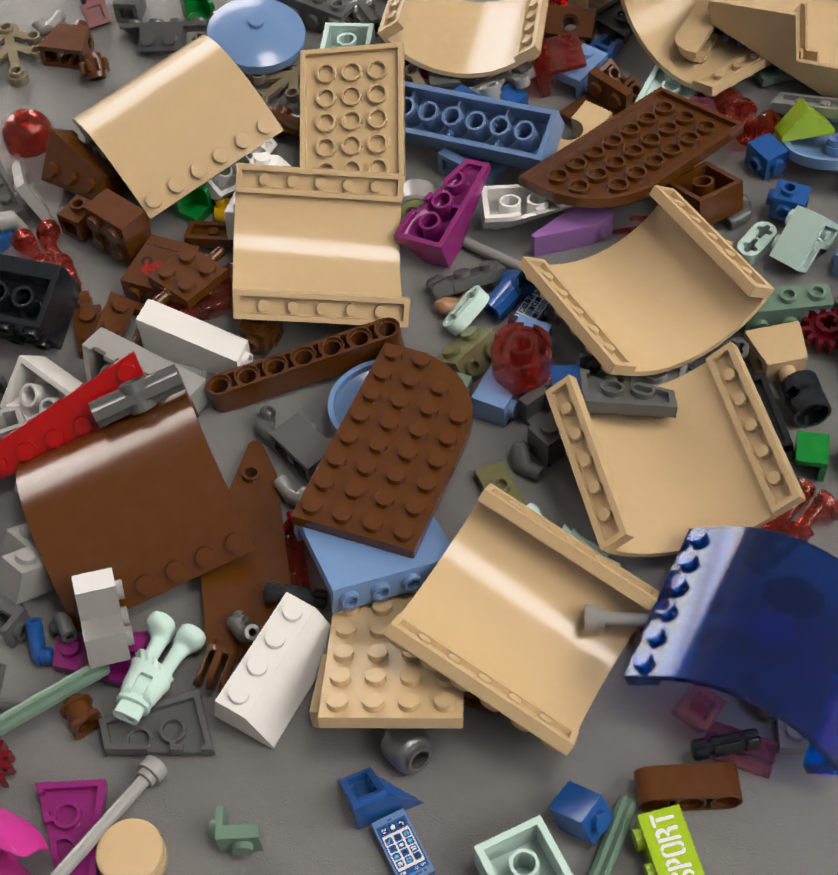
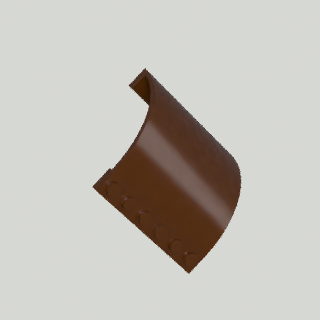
M187 389L156 402L157 404L153 408L141 414L127 415L107 426L99 427L86 435L62 444L58 448H53L29 461L18 464L16 467L17 489L30 532L53 586L67 614L72 618L78 633L82 631L71 576L112 567L114 580L121 579L125 599L119 600L120 607L127 606L128 610L257 549L215 461L197 419L199 414Z

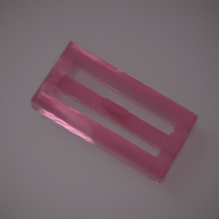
M710 720L705 738L707 741L710 740L709 736L738 731L739 734L743 732L740 729ZM761 737L759 749L746 751L743 748L741 753H737L765 761V765L734 754L715 758L709 755V759L718 762L734 763L738 769L769 779L779 742Z

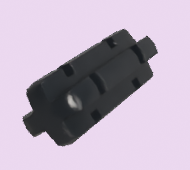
M270 581L264 587L263 595L266 601L277 602V599L281 600L285 593L288 592L318 609H324L328 602V592L323 589L315 588L314 591H311L310 587L285 584L282 587L280 583Z
M756 728L742 730V734L735 731L709 736L710 740L707 741L706 738L694 739L691 741L690 750L696 761L709 759V755L715 758L741 753L743 748L746 751L756 750L761 746L760 734Z

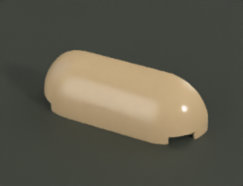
M699 0L675 36L678 51L691 62L703 63L723 31L711 24L710 13L708 12L709 0Z

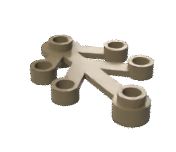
M4 22L0 24V45L2 43L5 44L0 49V63L8 56L11 66L8 78L11 86L16 88L24 87L29 83L30 79L27 70L20 65L18 53L31 57L35 61L42 60L38 47L42 39L38 31L33 30L25 33L20 31L16 24ZM17 40H20V41L27 42L28 45H29V46H32V47H28V46H25V45L16 43V41H17Z
M300 58L284 68L295 67L289 71L251 74L255 85L275 82L264 92L257 91L267 105H270L269 99L286 86H288V89L285 90L287 102L293 104L300 101Z

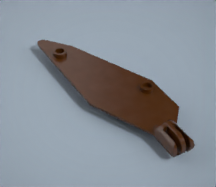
M253 440L248 444L229 489L257 549L201 575L206 651L193 685L201 688L206 678V689L214 691L219 682V693L231 677L238 658L244 656L254 642L240 643L227 628L228 617H232L235 610H242L243 615L249 616V622L246 625L255 624L261 631L281 601L277 599V602H271L264 599L263 593L266 583L269 581L277 582L282 587L285 584L291 585L279 491L273 484L277 479V473L263 444L258 440Z

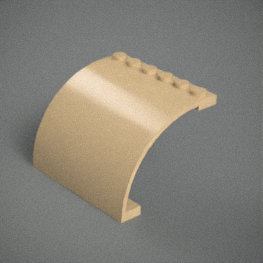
M388 0L377 33L385 43L403 42L405 60L429 72L455 78L492 76L515 68L526 61L532 62L541 54L549 0H500L493 2Z
M621 0L624 13L634 35L653 62L675 81L704 93L705 96H716L723 90L735 86L743 79L751 77L754 73L773 64L745 45L742 48L737 47V40L732 37L728 42L722 41L725 32L722 33L703 63L691 62L684 58L677 49L675 36L699 0Z
M200 35L72 119L85 139L90 136L130 189L142 209L145 210L150 220L283 131L262 97L237 64L215 41L205 35Z
M237 163L233 240V319L364 325L390 317L396 319L400 327L408 328L410 298L402 297L400 243L394 239V234L401 221L404 174Z
M654 185L649 193L658 203L654 211L623 239L595 255L575 262L553 265L548 264L545 259L523 256L518 265L525 273L526 279L540 291V296L551 304L555 309V314L567 323L571 333L586 346V351L599 361L602 370L609 375H655L695 361L734 335L756 314L775 290L674 188Z
M730 341L705 358L707 362L658 386L674 390L678 405L676 418L590 413L586 407L577 379L571 375H567L545 391L601 551L627 557H658L695 551L748 533L806 500L736 344Z
M490 483L481 493L478 503L430 575L404 610L389 624L383 635L388 637L391 644L397 649L404 652L409 651L418 657L421 664L427 669L434 672L439 671L448 677L451 684L457 689L464 692L469 691L480 698V702L487 709L494 712L499 711L510 718L511 723L517 729L523 732H531L541 739L542 744L553 752H561L567 756L575 745L579 734L578 730L593 700L638 627L605 625V629H598V632H585V604L599 605V608H605V612L647 613L656 603L660 592Z

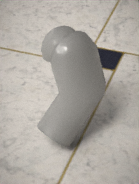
M57 10L46 22L41 17L34 19L32 27L41 35L49 33L58 23L64 22L66 15L63 11Z
M0 212V230L12 228L18 235H24L28 231V225L15 212Z
M286 474L281 475L273 482L284 500L296 507L306 487H301L297 491Z

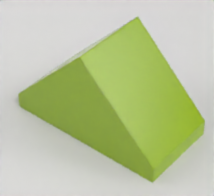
M800 98L774 127V132L782 142L834 134L835 128L823 115Z

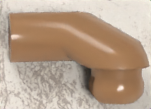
M465 291L459 298L442 297L437 299L434 303L435 311L447 316L468 291Z

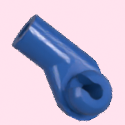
M40 617L29 618L25 621L32 661L39 666H44V664L51 665L53 663L54 648L46 647L42 619Z

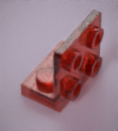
M577 31L543 39L541 54L532 61L541 98L551 96L549 86L554 85L553 75L587 66Z

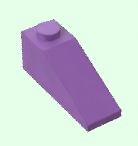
M571 207L531 234V255L537 257L596 243L613 231L614 211L609 207Z

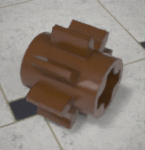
M100 52L87 53L82 56L83 62L78 63L82 77L87 76L90 82L106 78L105 72L110 71L107 57L101 58Z

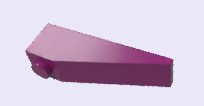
M466 158L444 178V184L434 194L430 192L424 197L425 202L417 210L412 208L405 215L394 234V239L423 261L450 268L462 247L491 165Z

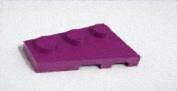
M148 631L133 632L135 645L128 646L131 660L139 649L146 650L151 639ZM83 634L78 635V638L72 643H64L60 636H56L52 663L56 672L70 675L89 664ZM131 660L109 664L111 672L99 680L111 683L113 687L121 688L130 668Z
M105 779L35 783L43 810V820L48 832L54 868L61 863L106 812L108 783ZM97 844L70 875L100 874L96 863Z

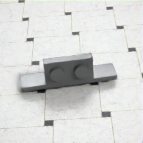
M284 0V4L292 8L300 16L304 26L321 33L324 31L325 23H329V17L343 21L355 10L354 4L344 0Z
M192 17V21H185L182 18H171L168 22L155 18L149 19V22L129 19L128 23H120L119 29L130 34H139L138 52L143 54L174 53L186 45L187 32L207 31L208 22L203 17Z

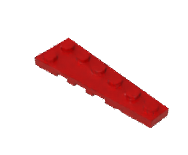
M135 352L128 353L91 380L83 383L76 390L1 438L0 479L16 473L18 464L29 461L42 453L58 448L64 443L99 428L100 426L92 415L89 402L117 390L121 384L142 375L146 377Z

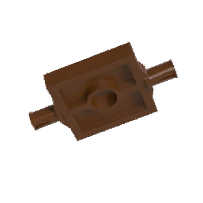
M187 244L147 276L149 284L161 292L151 300L163 305L168 301L180 303L188 309L193 307L229 277L227 268L217 263L226 255L224 248L217 246L211 253L203 254Z

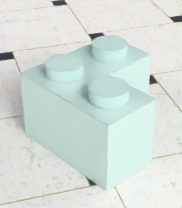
M797 205L795 209L788 213L783 232L778 234L771 244L772 251L769 256L799 272L807 273L820 248L829 250L838 234V224L812 210Z

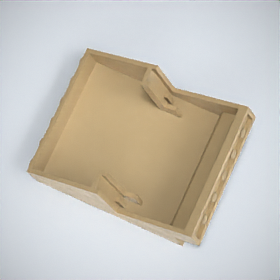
M709 0L708 12L710 13L712 25L820 95L838 98V0Z

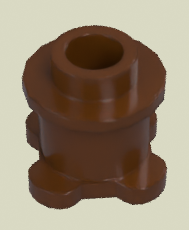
M78 693L69 696L64 701L60 710L61 717L68 720V729L70 732H74L73 737L75 740H81L90 732L100 728L99 718H102V716H100L101 714L98 709L93 708V700L88 694L81 695Z

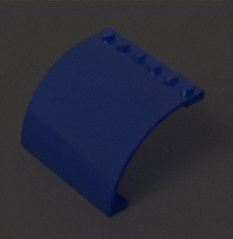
M744 526L690 528L624 671L623 677L628 685H660L661 681L689 683L711 688L742 699L775 716L809 742L802 763L807 774L838 775V558L806 541L771 530Z

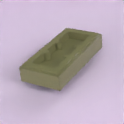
M503 459L474 469L475 478L482 491L492 483L527 506Z

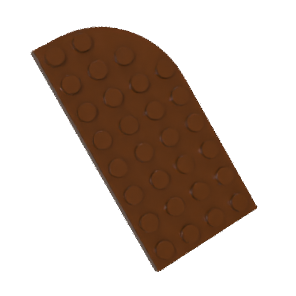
M659 87L519 176V185L543 198L551 200L554 204L575 207L606 208L640 202L650 196L649 193L654 185L665 187L743 134L744 123L663 87Z
M385 342L291 514L292 524L414 559L472 431V399L459 375L444 362L428 353Z

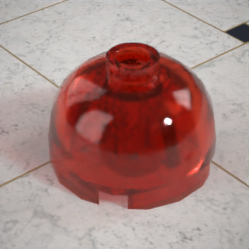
M19 109L10 114L3 123L2 136L5 147L10 154L13 155L14 152L19 154L20 158L39 156L46 152L50 128H53V126L42 112L36 109Z

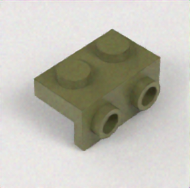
M471 326L463 330L461 336L455 342L446 346L437 359L444 362L455 372L472 376L473 383L489 368L502 345L494 329Z

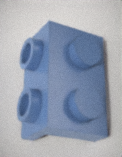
M583 43L555 70V79L575 87L576 99L587 93L588 72L595 67L598 69L604 61L608 60V53Z

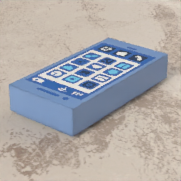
M404 808L371 823L372 830L394 875H435V870Z

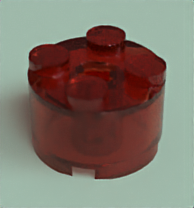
M514 322L500 328L496 332L491 346V367L495 380L514 395H520L525 391L537 389L549 381L552 371V340L548 332L533 324V327L524 326V322Z

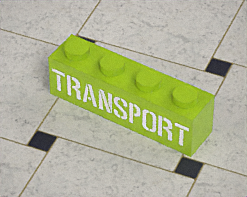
M679 804L637 815L635 829L631 830V836L636 851L643 852L646 864L643 865L644 875H705Z

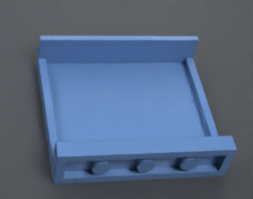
M433 517L414 559L294 525V534L297 540L305 541L331 594L332 613L350 610L357 606L374 601H382L393 596L418 590L450 545L435 517Z

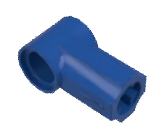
M506 270L500 278V284L489 294V301L483 309L494 320L501 321L523 296L532 294L536 289V286L526 279V275L522 270Z

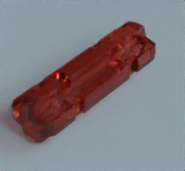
M288 534L285 541L291 585L310 587L303 540L298 541L295 534Z

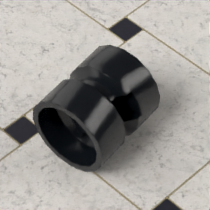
M811 370L796 371L788 375L780 383V392L796 426L803 428L812 427L822 423L830 416L832 408L815 372Z

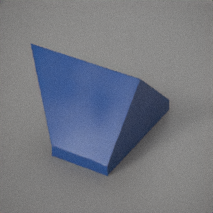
M371 767L338 780L358 830L402 808L408 810L424 803L377 776Z

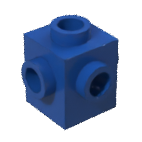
M779 179L776 188H770L766 199V205H770L768 217L785 221L788 213L795 209L797 205L807 208L812 187Z

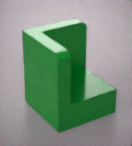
M180 0L183 16L188 21H192V17H203L209 23L211 17L216 12L213 0Z
M203 185L174 204L177 217L188 223L190 221H204L214 212L209 189Z
M797 431L792 459H795L797 465L817 467V481L823 482L828 467L830 435Z

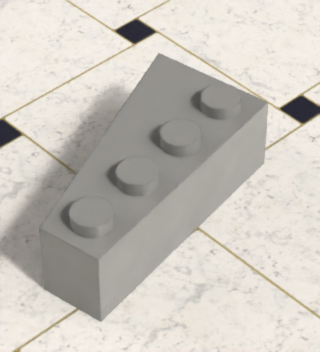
M100 327L82 344L87 382L132 351L135 352L146 376L175 364L103 327ZM175 364L199 414L208 404L207 381L205 378Z

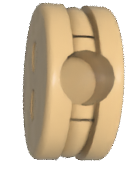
M130 818L113 824L107 829L97 844L96 863L102 875H163L167 866V847L159 831L154 825L142 819Z

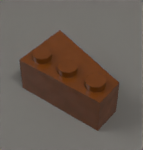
M50 128L41 180L91 200L106 188L121 195L123 180L110 163L104 158L98 157L89 144H84L78 138V134L74 130Z

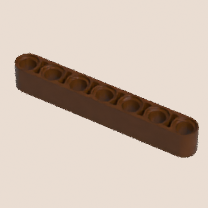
M382 318L216 374L206 382L207 393L214 409L225 413L342 374L359 364L376 360L385 342L404 347L400 324L394 318Z

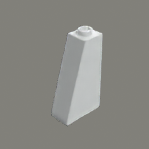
M147 299L136 318V324L144 348L169 361L202 369L213 374H219L253 362V354L250 352L248 340L154 300Z

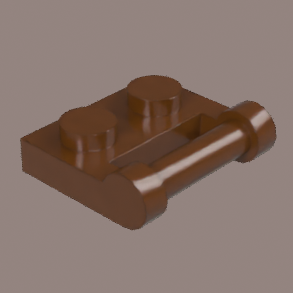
M110 292L94 333L100 327H103L124 337L132 315L138 316L144 304ZM137 327L132 340L129 341L144 348Z

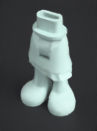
M160 611L150 613L146 621V629L151 639L146 650L139 649L131 660V665L123 680L120 693L116 697L118 704L113 711V715L116 718L129 724L137 725L142 716L149 715L150 709L170 690V683L174 680L172 674L186 656L199 651L206 642V636L200 628L188 623L182 624L175 636L176 625L169 615ZM175 636L169 653L162 664L159 663L158 658Z

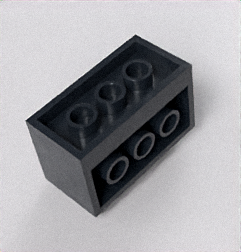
M0 254V338H5L16 345L30 343L36 348L46 351L50 350V348L61 350L82 288L62 265Z

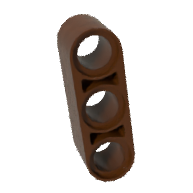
M713 762L655 765L638 768L633 773L637 807L641 812H650L678 804L681 811L719 810L734 808L743 803L738 769L734 763Z

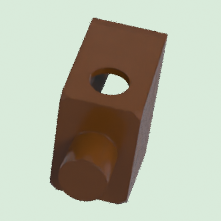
M78 19L74 24L58 23L38 47L45 66L80 70L78 63L83 62V55L93 52L94 41L88 24L84 20Z

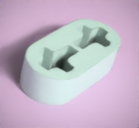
M769 222L754 224L739 240L736 251L746 261H749L750 265L756 264L770 250L777 234L776 227Z
M479 285L472 287L446 316L443 326L453 336L459 335L489 301V295Z

